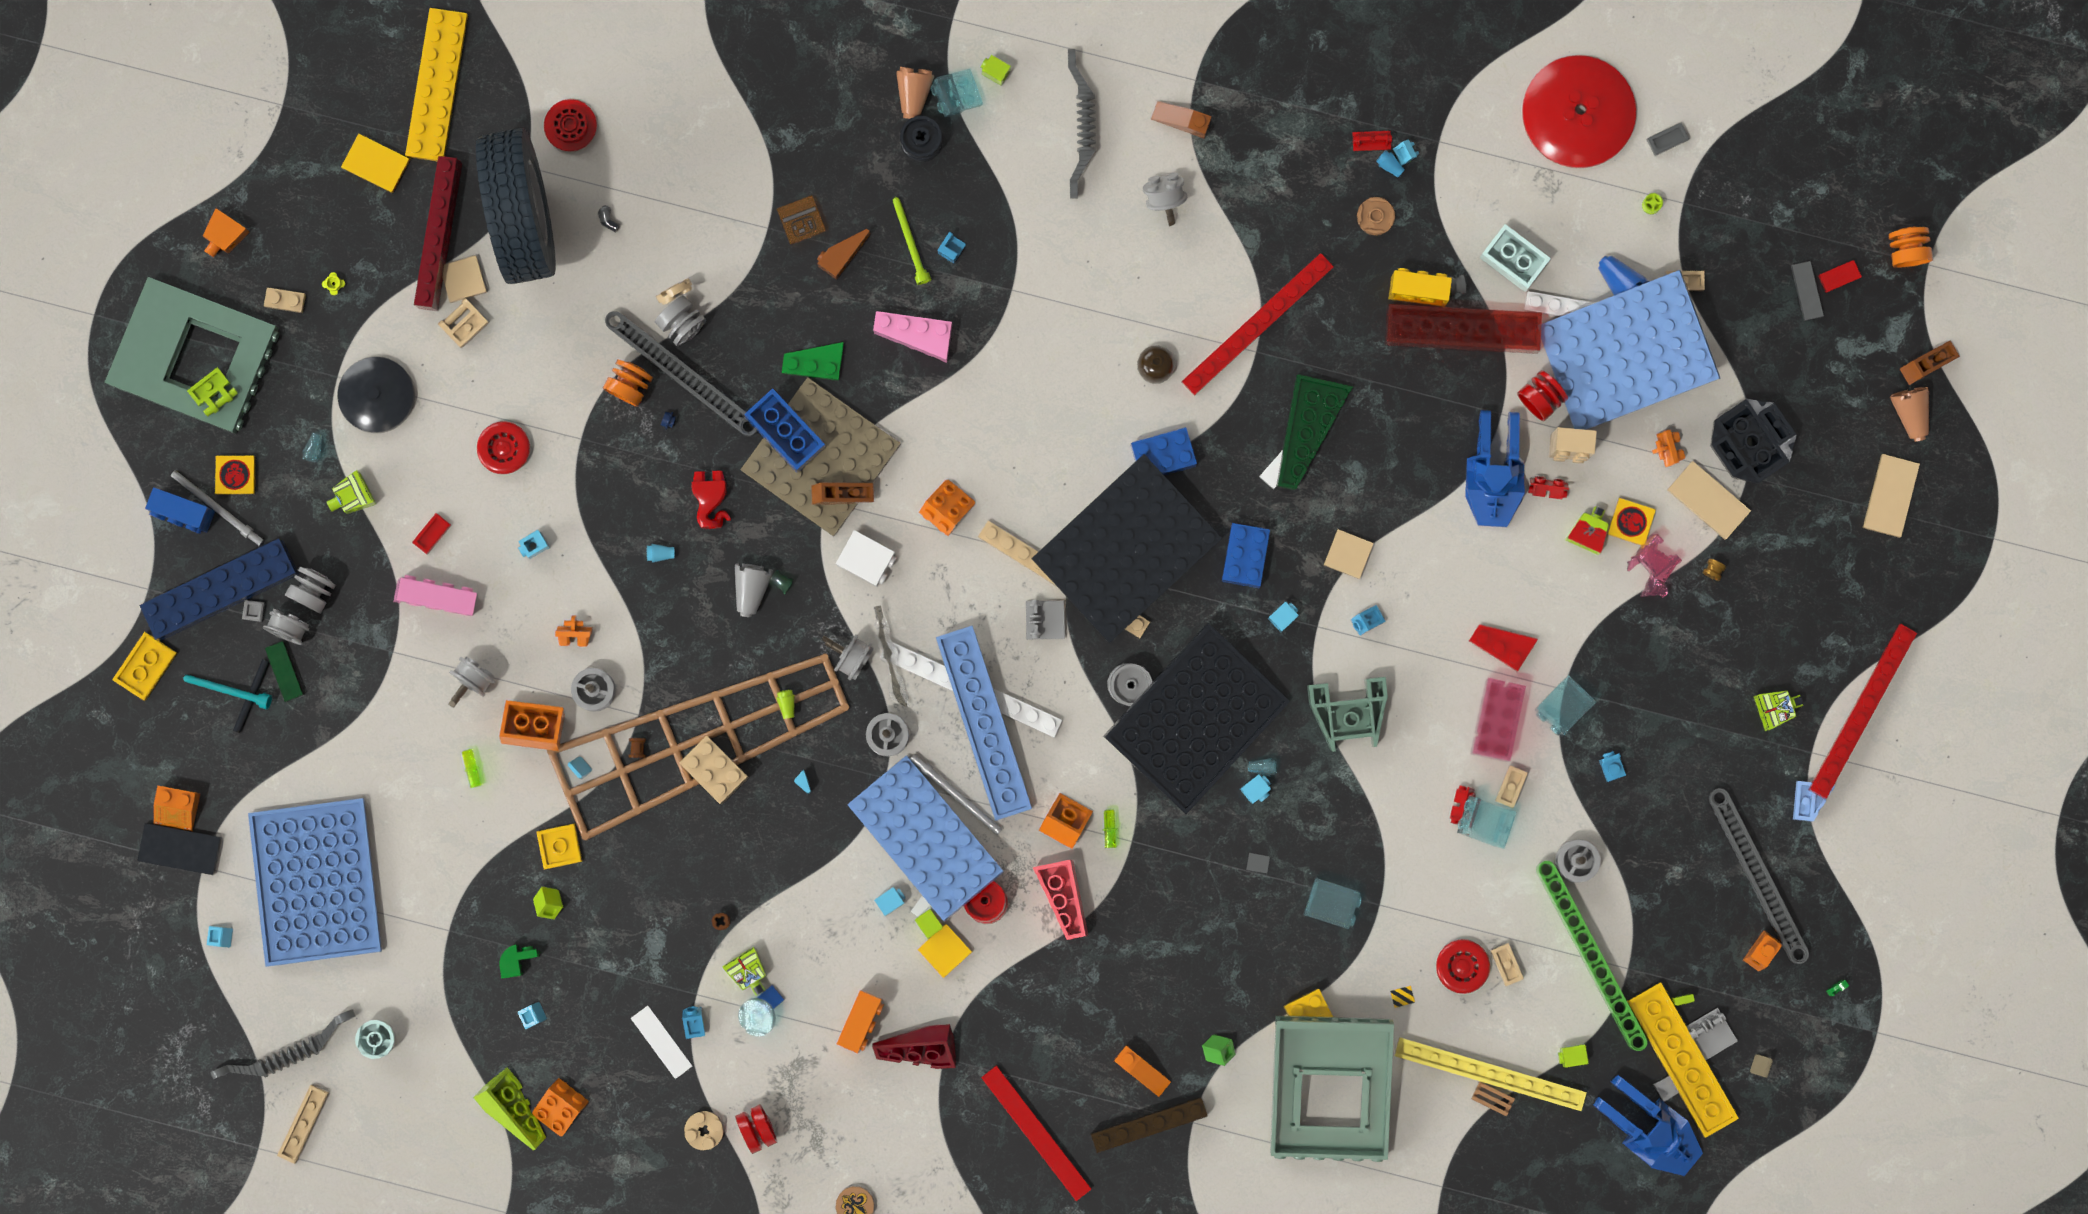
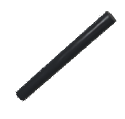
M262 659L249 693H257L268 667V661ZM245 699L233 731L241 732L253 703L252 701Z

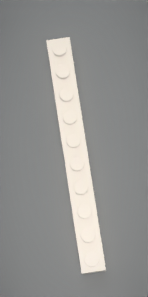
M889 640L887 641L880 656L881 659L953 691L945 666ZM994 689L1003 715L1053 738L1055 737L1062 722L1061 719Z

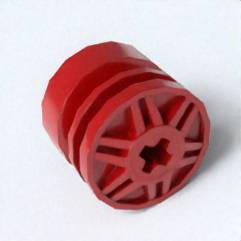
M1541 370L1537 373V377L1531 379L1534 387L1526 384L1517 392V396L1535 417L1544 422L1554 413L1551 405L1559 408L1561 402L1565 403L1568 400V396L1557 380Z

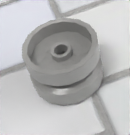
M1125 663L1115 667L1107 680L1108 691L1111 697L1116 702L1126 706H1131L1152 684L1149 672L1143 667L1132 663ZM1132 681L1133 684L1132 688H1129L1127 686L1128 682Z

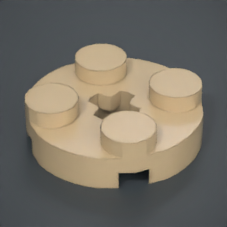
M687 278L680 284L677 283L655 297L659 303L663 305L668 304L676 299V294L680 296L691 291L692 283Z
M709 1111L697 1112L687 1120L684 1129L686 1140L693 1148L698 1150L712 1149L720 1143L724 1134L721 1120L716 1114ZM706 1125L708 1126L709 1134H705L702 1137L699 1127L703 1128Z

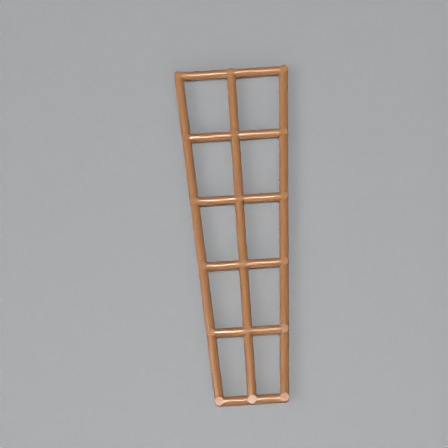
M822 654L562 743L559 746V751L547 750V753L582 839L589 840L699 785L695 779H691L689 772L679 763L683 759L680 751L699 744L706 736L711 739L727 732L737 756L732 761L739 765L848 711L849 705L828 655ZM823 663L830 681L795 695L794 704L833 688L840 706L796 728L792 718L784 719L788 732L743 753L734 729L780 710L779 704L777 702L731 722L721 697L768 681L776 699L778 697L777 692L780 691L776 678ZM714 700L723 725L677 744L666 716ZM659 719L670 747L624 766L611 735ZM604 737L617 770L570 789L556 753ZM674 755L685 783L640 805L627 773ZM620 777L633 809L588 831L574 795Z

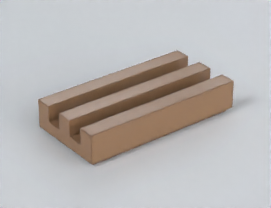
M1482 1082L1478 1083L1471 1098L1504 1116L1508 1115V1111L1515 1100ZM1481 1087L1509 1100L1508 1103L1480 1091ZM1479 1094L1504 1106L1505 1110L1503 1111L1477 1098V1095Z

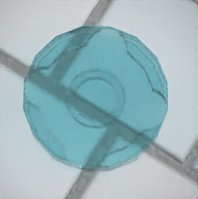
M751 998L739 1009V1022L750 1035L756 1037L764 1036L775 1026V1011L763 999Z

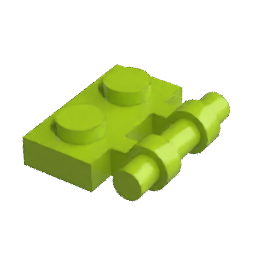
M218 367L187 390L198 406H202L204 403L209 406L203 411L207 417L212 413H217L221 406L227 402L230 403L234 400L233 397L238 394L234 387L230 391H226L225 387L230 382ZM220 392L222 397L213 402L211 398Z

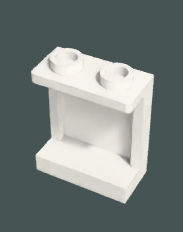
M854 530L836 565L877 587L878 584L882 585L885 581L887 568H892L895 563V552Z

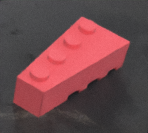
M1073 860L1033 867L1066 939L1070 940L1088 936Z

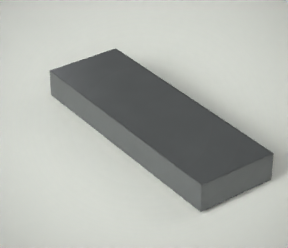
M1811 261L1791 265L1804 321L1823 317Z

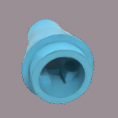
M657 544L647 546V561H652L653 563L674 559V547Z

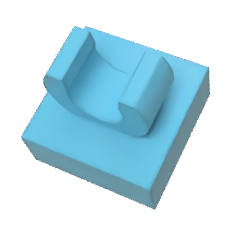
M1406 140L1393 148L1401 166L1407 164L1419 154L1412 147L1415 145L1414 142Z

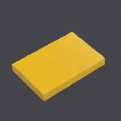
M358 134L341 168L393 193L410 159Z
M144 632L112 680L146 701L177 655V652Z

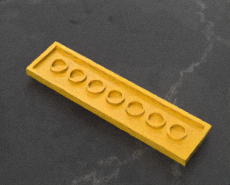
M434 8L429 9L405 153L406 157L438 161V156L445 157L468 19L467 13Z
M1660 982L1628 1000L1627 1002L1667 1074L1673 1081L1704 1138L1739 1119L1694 1039L1689 1034L1686 1025L1662 983Z

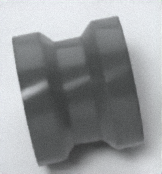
M1459 275L1456 278L1453 276L1448 277L1452 278L1450 295H1455L1459 292L1461 294L1466 293L1464 275Z

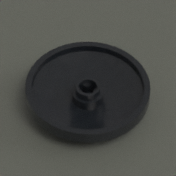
M369 357L359 360L346 370L339 382L337 398L343 416L354 427L368 433H384L397 428L407 419L414 405L415 391L409 374L398 363L384 357Z

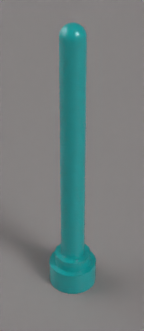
M185 675L183 678L187 683L256 702L259 708L266 710L269 709L272 702V695L270 694L256 695L191 675Z

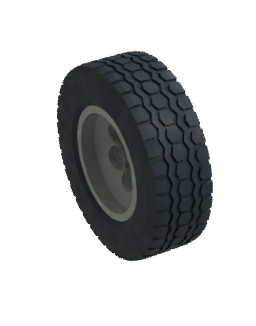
M517 128L477 137L476 164L481 199L494 255L504 281L507 284H517L554 276L556 259L549 207L539 163L527 130L525 128Z

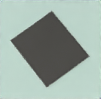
M1249 853L1246 870L1267 874L1270 856Z

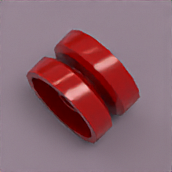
M993 881L965 904L964 908L967 914L976 922L993 924L1001 920L1006 914L1008 898L1005 891ZM986 898H988V903L983 904L982 901H986Z
M761 1104L751 1108L750 1112L753 1121L745 1111L735 1116L743 1139L752 1154L762 1150L760 1137L768 1147L778 1143L773 1125Z

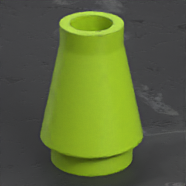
M792 690L777 692L778 697L776 699L783 719L795 717V694H793Z

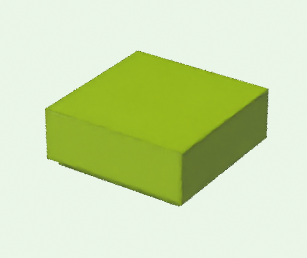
M1693 994L1671 998L1674 1006L1695 1001Z

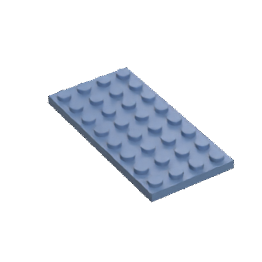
M907 755L847 804L944 922L1004 873Z

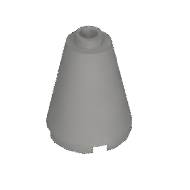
M738 563L735 564L736 605L740 616L751 617L752 614H756L773 575L772 569H768V572L763 571L764 567L742 563V567H740Z

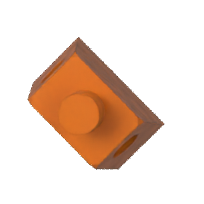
M215 209L203 234V237L210 241L204 251L213 258L219 249L230 253L248 235L249 231L218 209Z
M1763 930L1743 961L1757 971H1761L1770 964L1782 947V944Z

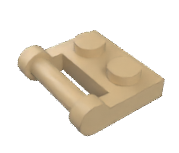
M466 298L461 301L462 304L444 321L441 320L438 323L460 348H463L489 323ZM469 309L470 313L451 330L449 326L463 312Z

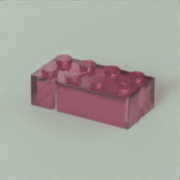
M1492 678L1485 680L1474 733L1478 734V736L1473 738L1471 755L1503 762L1511 761L1526 686L1509 682L1506 684V687H1502L1505 685V681Z

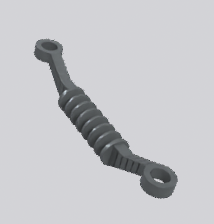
M1068 49V69L1078 85L1076 99L1082 100L1076 106L1082 108L1077 111V114L1082 115V117L1077 118V122L1082 123L1077 126V129L1083 130V132L1077 133V136L1083 139L1078 140L1077 144L1083 145V147L1077 148L1079 162L1070 178V199H1078V180L1094 152H1096V148L1090 147V145L1096 144L1095 140L1090 139L1096 136V133L1090 132V130L1096 128L1095 125L1090 124L1096 121V118L1090 117V115L1096 113L1095 110L1090 109L1095 106V103L1090 102V100L1095 99V95L1076 67V49Z
M353 1009L337 1015L321 1034L308 1038L309 1044L302 1040V1047L295 1043V1050H292L288 1046L287 1054L281 1049L280 1057L273 1053V1060L266 1056V1063L259 1059L258 1062L250 1066L226 1065L210 1072L211 1076L215 1080L229 1073L264 1076L266 1078L269 1076L268 1070L272 1074L276 1073L275 1067L282 1071L283 1063L289 1068L290 1060L293 1064H297V1057L304 1061V1054L308 1058H311V1051L318 1055L338 1025L356 1017Z

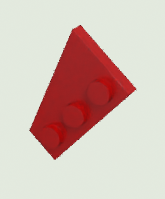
M1479 624L1469 642L1518 672L1538 639Z

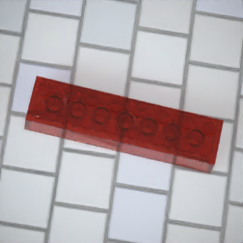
M1389 304L1387 307L1385 345L1538 354L1541 346L1542 313Z

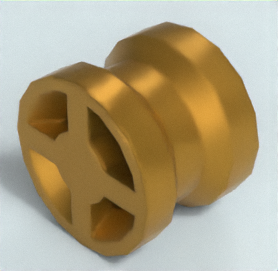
M1709 559L1707 562L1708 566L1702 573L1711 579L1720 581L1721 573L1725 571L1726 566L1716 560Z

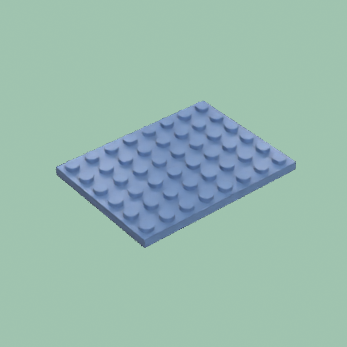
M1681 270L1537 326L1555 378L1568 396L1565 405L1574 429H1590L1721 379Z
M364 798L248 813L265 967L382 952Z

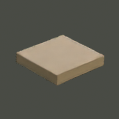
M476 255L444 265L442 278L450 303L487 293Z
M1338 529L1324 566L1360 579L1374 543Z

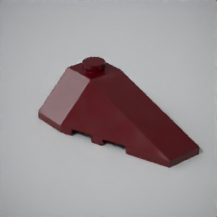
M950 1024L931 1025L872 1043L875 1057L878 1060L896 1063L909 1061L913 1062L912 1065L919 1066V1063L931 1065L930 1068L934 1069L956 1068L955 1041Z

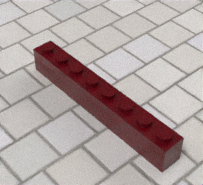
M438 156L414 299V306L423 310L438 311L443 284L442 276L447 260L462 162L457 158Z

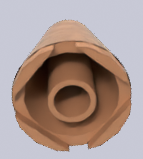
M1928 387L1914 388V390H1904L1890 396L1891 402L1909 438L1914 439V441L1926 439L1925 436L1929 434Z

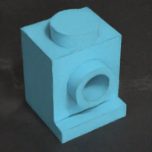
M539 530L518 541L521 545L518 547L523 557L527 556L529 559L550 548ZM532 543L537 545L534 550L530 549Z

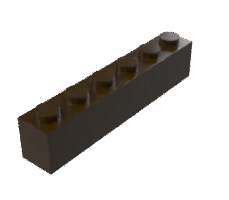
M1200 1097L1093 1132L1091 1137L1096 1152L1099 1153L1208 1117L1203 1100Z

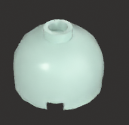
M370 1020L364 1023L357 1030L355 1036L357 1048L363 1056L370 1059H378L388 1055L395 1043V1034L392 1028L386 1022L380 1020Z

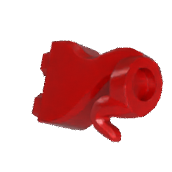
M703 471L694 472L693 482H691L692 492L699 502L697 521L702 529L722 528L723 518L731 521L729 514L724 510L718 511L714 519L708 518L710 513L723 502L727 493V483L723 471H712L713 481H705V472Z

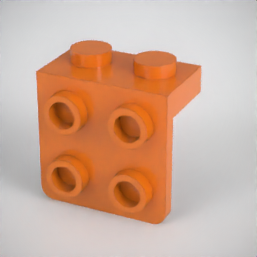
M945 480L925 501L919 513L935 525L939 531L949 536L958 522L975 505V501L950 480Z
M558 1078L548 1088L532 1114L557 1135L563 1136L589 1101L572 1089L566 1082Z

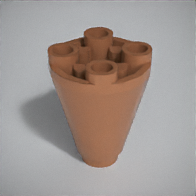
M900 67V71H897L901 110L904 113L903 118L910 119L921 115L934 80V75H932L930 70L918 69L917 73L913 72L914 69Z

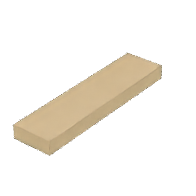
M310 1085L277 1154L278 1157L296 1164L329 1092Z

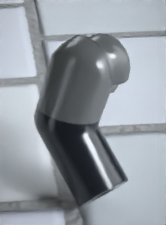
M604 205L598 211L600 223L616 233L620 224L611 220V208Z

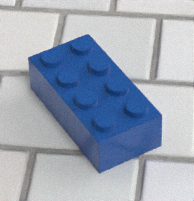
M773 388L744 414L745 418L796 473L803 469L825 448V444Z

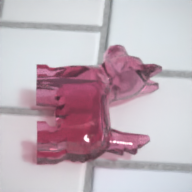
M1652 534L1645 544L1639 547L1637 554L1631 557L1630 561H1627V571L1632 570L1637 564L1641 563L1650 573L1641 597H1647L1648 595L1665 597L1668 593L1665 581L1675 566L1682 561L1677 554L1667 556L1664 552L1657 551L1658 544L1664 542L1658 534Z

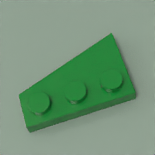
M844 343L786 353L783 358L782 374L839 381Z

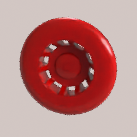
M574 99L562 100L549 109L544 119V132L547 139L554 147L563 151H577L584 148L592 141L597 129L596 117L591 108L585 103Z
M500 421L489 425L482 431L477 441V455L480 462L486 469L496 474H510L517 471L525 464L530 453V442L527 434L521 427L512 422Z
M1465 939L1455 940L1447 944L1440 951L1436 961V971L1439 980L1447 989L1455 993L1467 994L1478 990L1484 985L1490 973V961L1487 953L1479 944ZM1473 956L1476 959L1475 962H1473V960L1471 959ZM1475 964L1478 965L1477 970L1474 969ZM1467 977H1468V978H1469V981H1466V982H1465V981H1464V978H1467Z

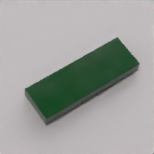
M282 641L266 647L265 650L284 701L288 702L303 696V691L285 643Z

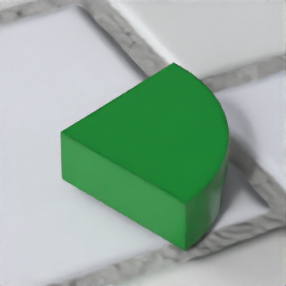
M1840 980L1827 989L1826 992L1829 996H1834L1840 990L1843 991L1848 988L1849 985L1846 980Z

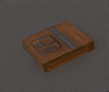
M812 195L777 208L790 245L826 232Z

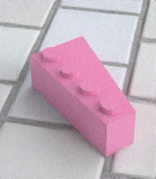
M876 311L874 334L947 363L952 322Z
M405 575L404 578H399L397 581L393 602L400 603L402 601L413 606H425L429 609L473 616L477 593L473 592L472 588L462 587L460 590L455 589L453 584L443 583L440 586L436 585L433 580L424 579L421 582L416 581L414 576Z

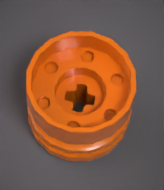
M1907 227L1888 234L1889 240H1894V242L1890 243V247L1899 248L1898 251L1891 254L1893 267H1911L1933 261L1932 248L1922 246L1931 241L1930 237H1925V235L1929 234L1928 227Z
M617 359L615 364L622 368V370L613 368L612 371L618 378L608 377L603 389L613 396L638 407L644 395L637 389L638 387L648 389L649 386L642 382V380L651 382L653 377L641 367L631 362Z

